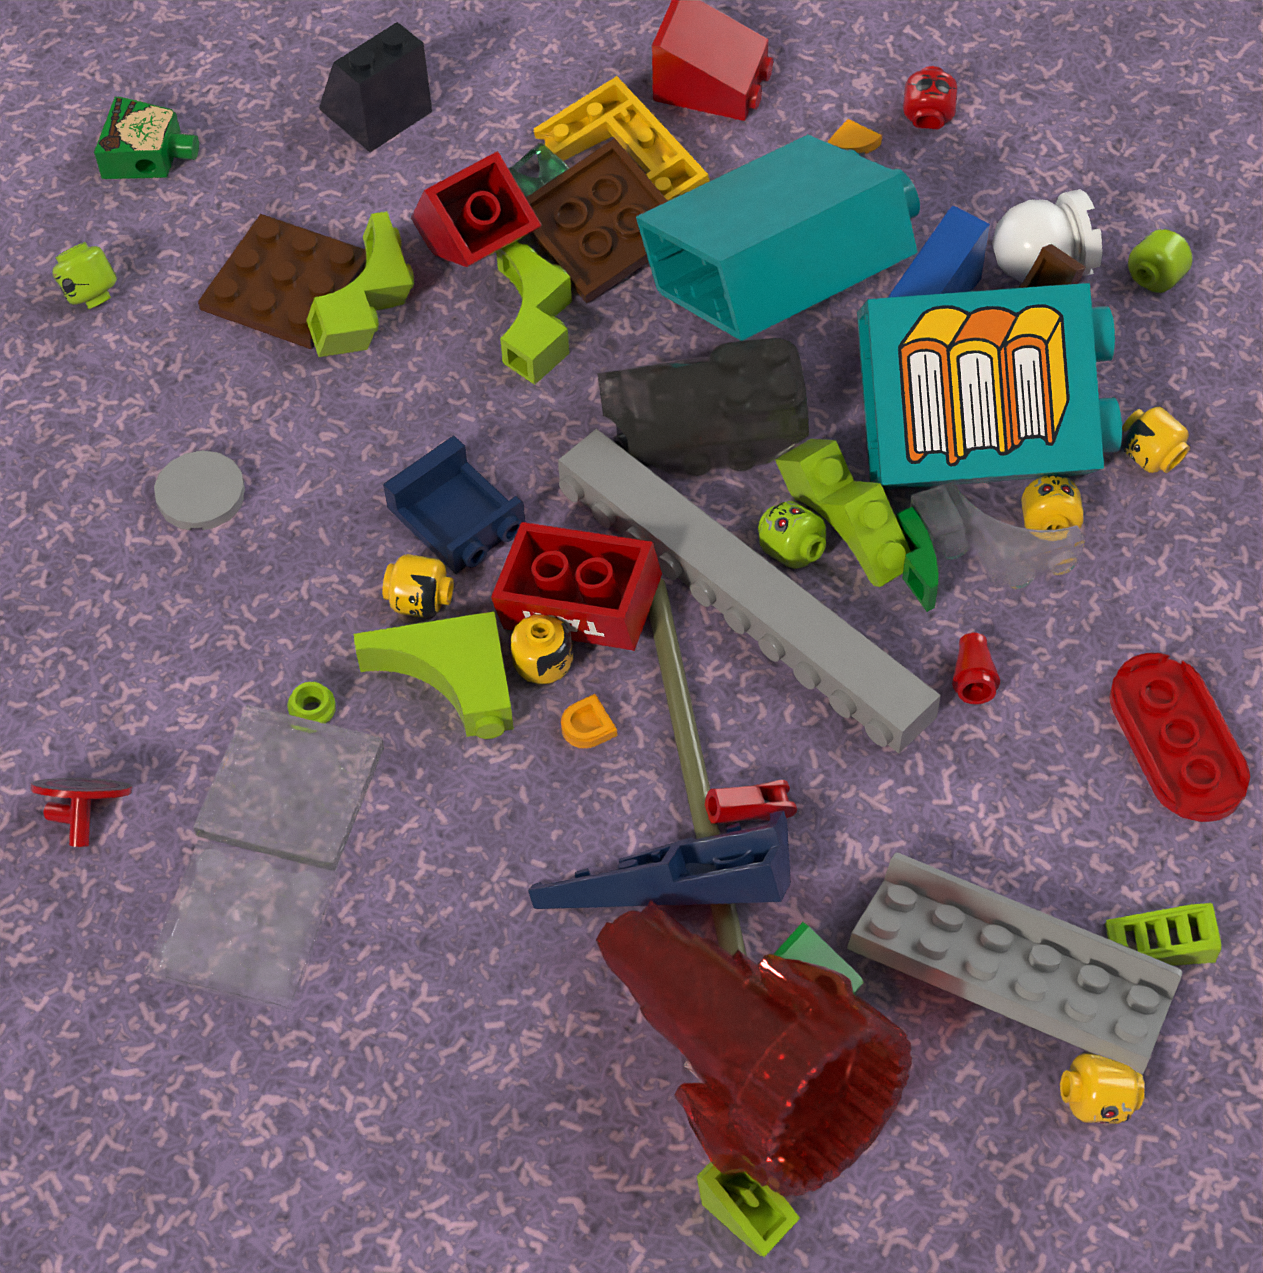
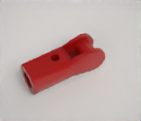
M776 780L752 786L714 788L707 792L705 798V808L710 823L713 824L751 820L770 821L771 813L784 810L786 818H789L798 811L796 804L789 801L787 793L790 787L785 780Z

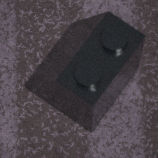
M396 22L339 58L332 64L319 106L320 111L371 153L432 112L424 43Z

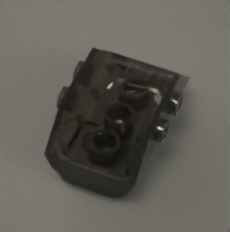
M782 338L728 342L716 347L711 355L707 357L654 363L597 373L603 416L613 421L625 434L629 454L669 474L687 473L691 476H700L706 474L709 470L731 468L734 471H746L755 465L770 463L809 436L806 387L799 352L795 345Z

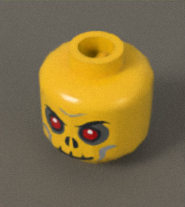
M1049 475L1033 480L1025 488L1021 497L1024 526L1032 537L1048 543L1061 542L1071 538L1080 530L1084 521L1080 491L1073 481L1063 476Z
M1091 1052L1082 1053L1075 1057L1070 1065V1069L1065 1070L1061 1076L1060 1093L1062 1100L1065 1103H1069L1074 1116L1082 1122L1109 1124L1126 1122L1131 1118L1134 1111L1140 1109L1144 1100L1145 1087L1142 1074L1123 1063Z

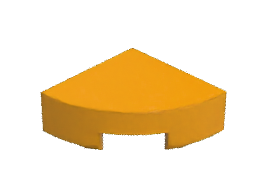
M847 119L827 143L844 150L852 149L857 153L865 152L867 154L876 150L882 144V135Z

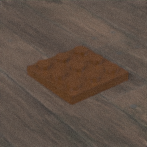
M615 138L526 197L542 225L539 229L530 233V235L554 265L562 267L570 276L572 287L586 304L649 262L636 216L668 202Z
M260 214L198 300L199 308L201 311L312 350L315 345L306 320L314 298L334 293L352 283L366 267V250Z

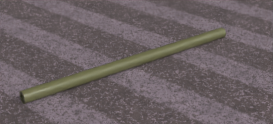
M661 579L648 614L696 839L720 835L718 823H710L705 808V798L710 790V784L666 582ZM710 904L732 1010H743L742 1004H745L746 1009L755 1008L757 1000L736 904Z

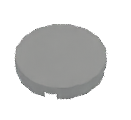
M202 450L185 453L170 461L159 473L154 486L158 510L167 522L180 529L202 528L207 530L216 528L229 521L239 511L244 500L245 485L242 472L232 459L221 453Z

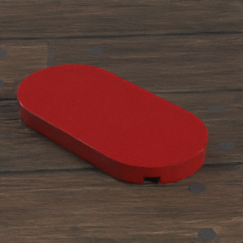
M1144 653L1130 658L1124 662L1117 675L1113 678L1109 696L1110 704L1155 796L1164 807L1182 818L1199 822H1211L1231 815L1246 797L1250 770L1245 757L1201 675L1194 667L1183 660L1180 664L1175 660L1169 659L1170 655L1162 653Z

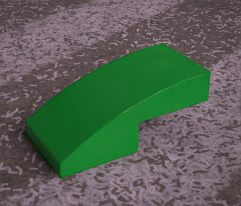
M912 506L897 513L896 516L911 551L905 555L902 579L926 612L935 608L938 591L937 558L928 531Z

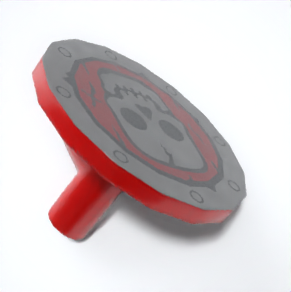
M53 778L32 782L31 791L44 796L71 798V805L48 802L44 807L43 814L48 821L70 824L69 846L87 847L89 846L91 799L128 796L132 793V786L128 783L105 779Z

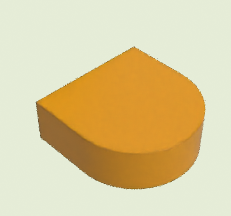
M596 694L570 705L561 717L563 737L569 744L575 747L592 748L618 736L617 728Z

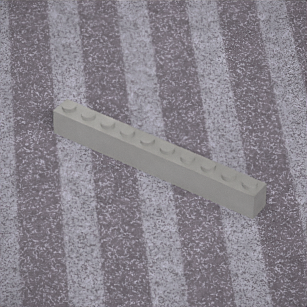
M595 429L558 459L559 486L569 500L572 502H578L579 500L591 509L598 523L606 528L613 526L625 538L652 541L661 571L667 578L671 580L680 579L690 587L693 597L705 607L714 606L724 614L725 621L735 632L739 634L748 633L758 641L761 651L770 660L775 662L782 660L793 669L796 679L804 687L811 690L816 687L829 698L832 708L839 715L845 718L850 716L855 718L865 726L867 735L877 745L881 747L889 745L897 753H900L937 718L940 694L598 429Z

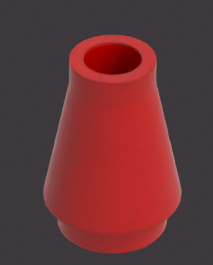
M968 633L960 638L959 653L952 681L953 689L958 693L959 698L968 704H983L992 700L1000 686V678L988 649L987 638L980 633Z

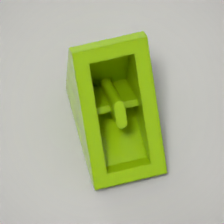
M732 1138L696 1176L702 1205L747 1246L762 1257H765L800 1219L795 1210L737 1138Z

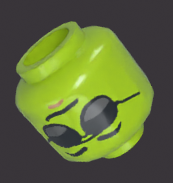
M82 242L55 257L58 263L52 269V275L70 304L77 305L85 302L88 309L111 298L108 290L116 283L117 276L100 247H88L86 242Z

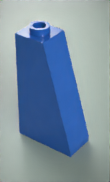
M953 205L887 298L971 292L982 278L990 224Z

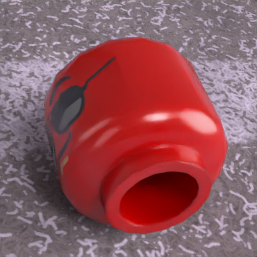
M928 66L921 71L915 72L909 76L905 83L904 115L916 128H942L944 124L953 119L956 113L957 81L942 68L936 66Z

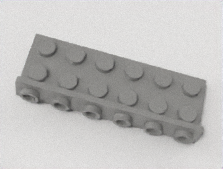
M894 853L890 859L884 881L854 928L847 947L851 951L1093 1054L1123 1063L1140 1074H1143L1183 974L1181 969L900 853Z

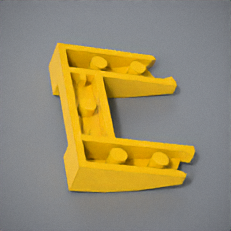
M615 76L533 129L536 139L545 140L546 151L537 153V159L542 169L556 165L610 137H614L647 173V177L668 201L710 181L709 174L618 76Z

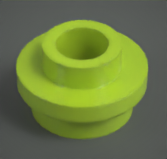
M305 682L293 690L287 707L290 718L294 723L304 728H317L326 724L333 717L336 710V702L333 693L327 687L317 682ZM317 702L320 704L316 709L304 710L308 703Z

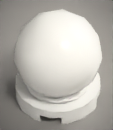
M1081 189L1062 193L1059 195L1056 205L1048 200H1028L1011 207L997 223L992 241L998 266L1004 273L1022 283L1036 261L1042 247L1053 244L1086 267L1082 276L1094 274L1092 269L1098 268L1101 265L1102 238L1100 228L1091 229L1090 219L1086 210L1095 208L1087 193Z

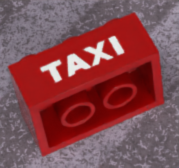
M521 522L491 599L503 629L514 631L515 626L523 619L531 615L541 614L563 621L571 632L572 641L635 651L661 580L662 571L652 541Z

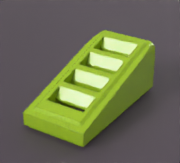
M1212 903L1190 904L1108 919L1105 922L1109 940L1128 947L1125 931H1134L1138 952L1172 966L1215 963L1221 951V939ZM1197 926L1200 941L1193 942L1190 927ZM1168 928H1176L1179 944H1171ZM1147 930H1155L1158 948L1150 949Z

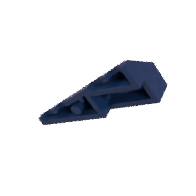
M783 810L771 813L769 823L764 826L742 830L740 824L737 823L727 826L725 834L694 840L690 837L620 858L618 869L610 872L592 875L589 869L586 868L576 871L574 879L543 885L541 882L533 884L528 890L533 908L561 909L781 902L791 884L788 826L785 812Z

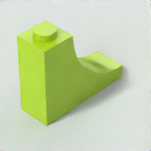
M494 611L353 634L360 672H397L430 684L440 691L455 707L464 725L466 737L477 735L481 739H493L502 735L504 731L514 729Z

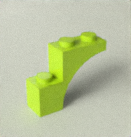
M388 212L371 213L363 234L366 250V267L363 272L346 287L328 295L315 297L306 321L318 357L368 350L374 333L378 331L379 322L376 310L403 305L410 289L414 286L412 267L409 263H405L401 252L402 241L400 232L396 227L393 228Z
M515 241L496 252L498 271L513 283L522 298L521 308L514 323L500 338L503 364L535 385L570 354L568 328L555 316L572 302L571 280L562 267L552 265L537 255L530 246Z
M809 439L775 459L792 497L813 508L835 528L850 547L868 580L874 586L881 587L903 573L905 555L911 551L881 483L854 481L836 440Z

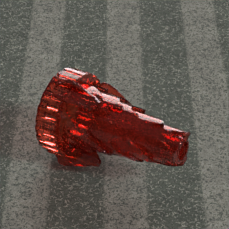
M652 900L641 912L637 910L628 911L619 916L613 923L606 922L598 934L596 941L606 964L628 987L636 1002L641 1006L640 1011L644 1018L661 1036L684 1054L687 1061L683 1066L703 1082L683 1083L678 1086L674 1096L684 1108L689 1124L711 1163L721 1173L725 1175L746 1172L761 1187L767 1185L781 1196L788 1197L793 1194L796 1197L804 1195L808 1191L813 1192L821 1188L825 1183L836 1179L845 1169L850 1168L859 1159L860 1155L873 1144L902 1098V1092L909 1079L908 1072L912 1066V1056H910L912 1047L911 1042L907 1039V1034L861 997L854 995L852 983L848 977L824 966L796 959H785L773 954L765 955L757 965L739 949L732 955L709 938H702L697 934H692Z

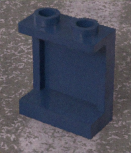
M454 435L383 484L387 508L454 574H457L467 566L473 568L479 565L486 558L488 551L501 541L510 542L514 540L521 522H525L523 501L517 496L508 501L467 462L465 445Z

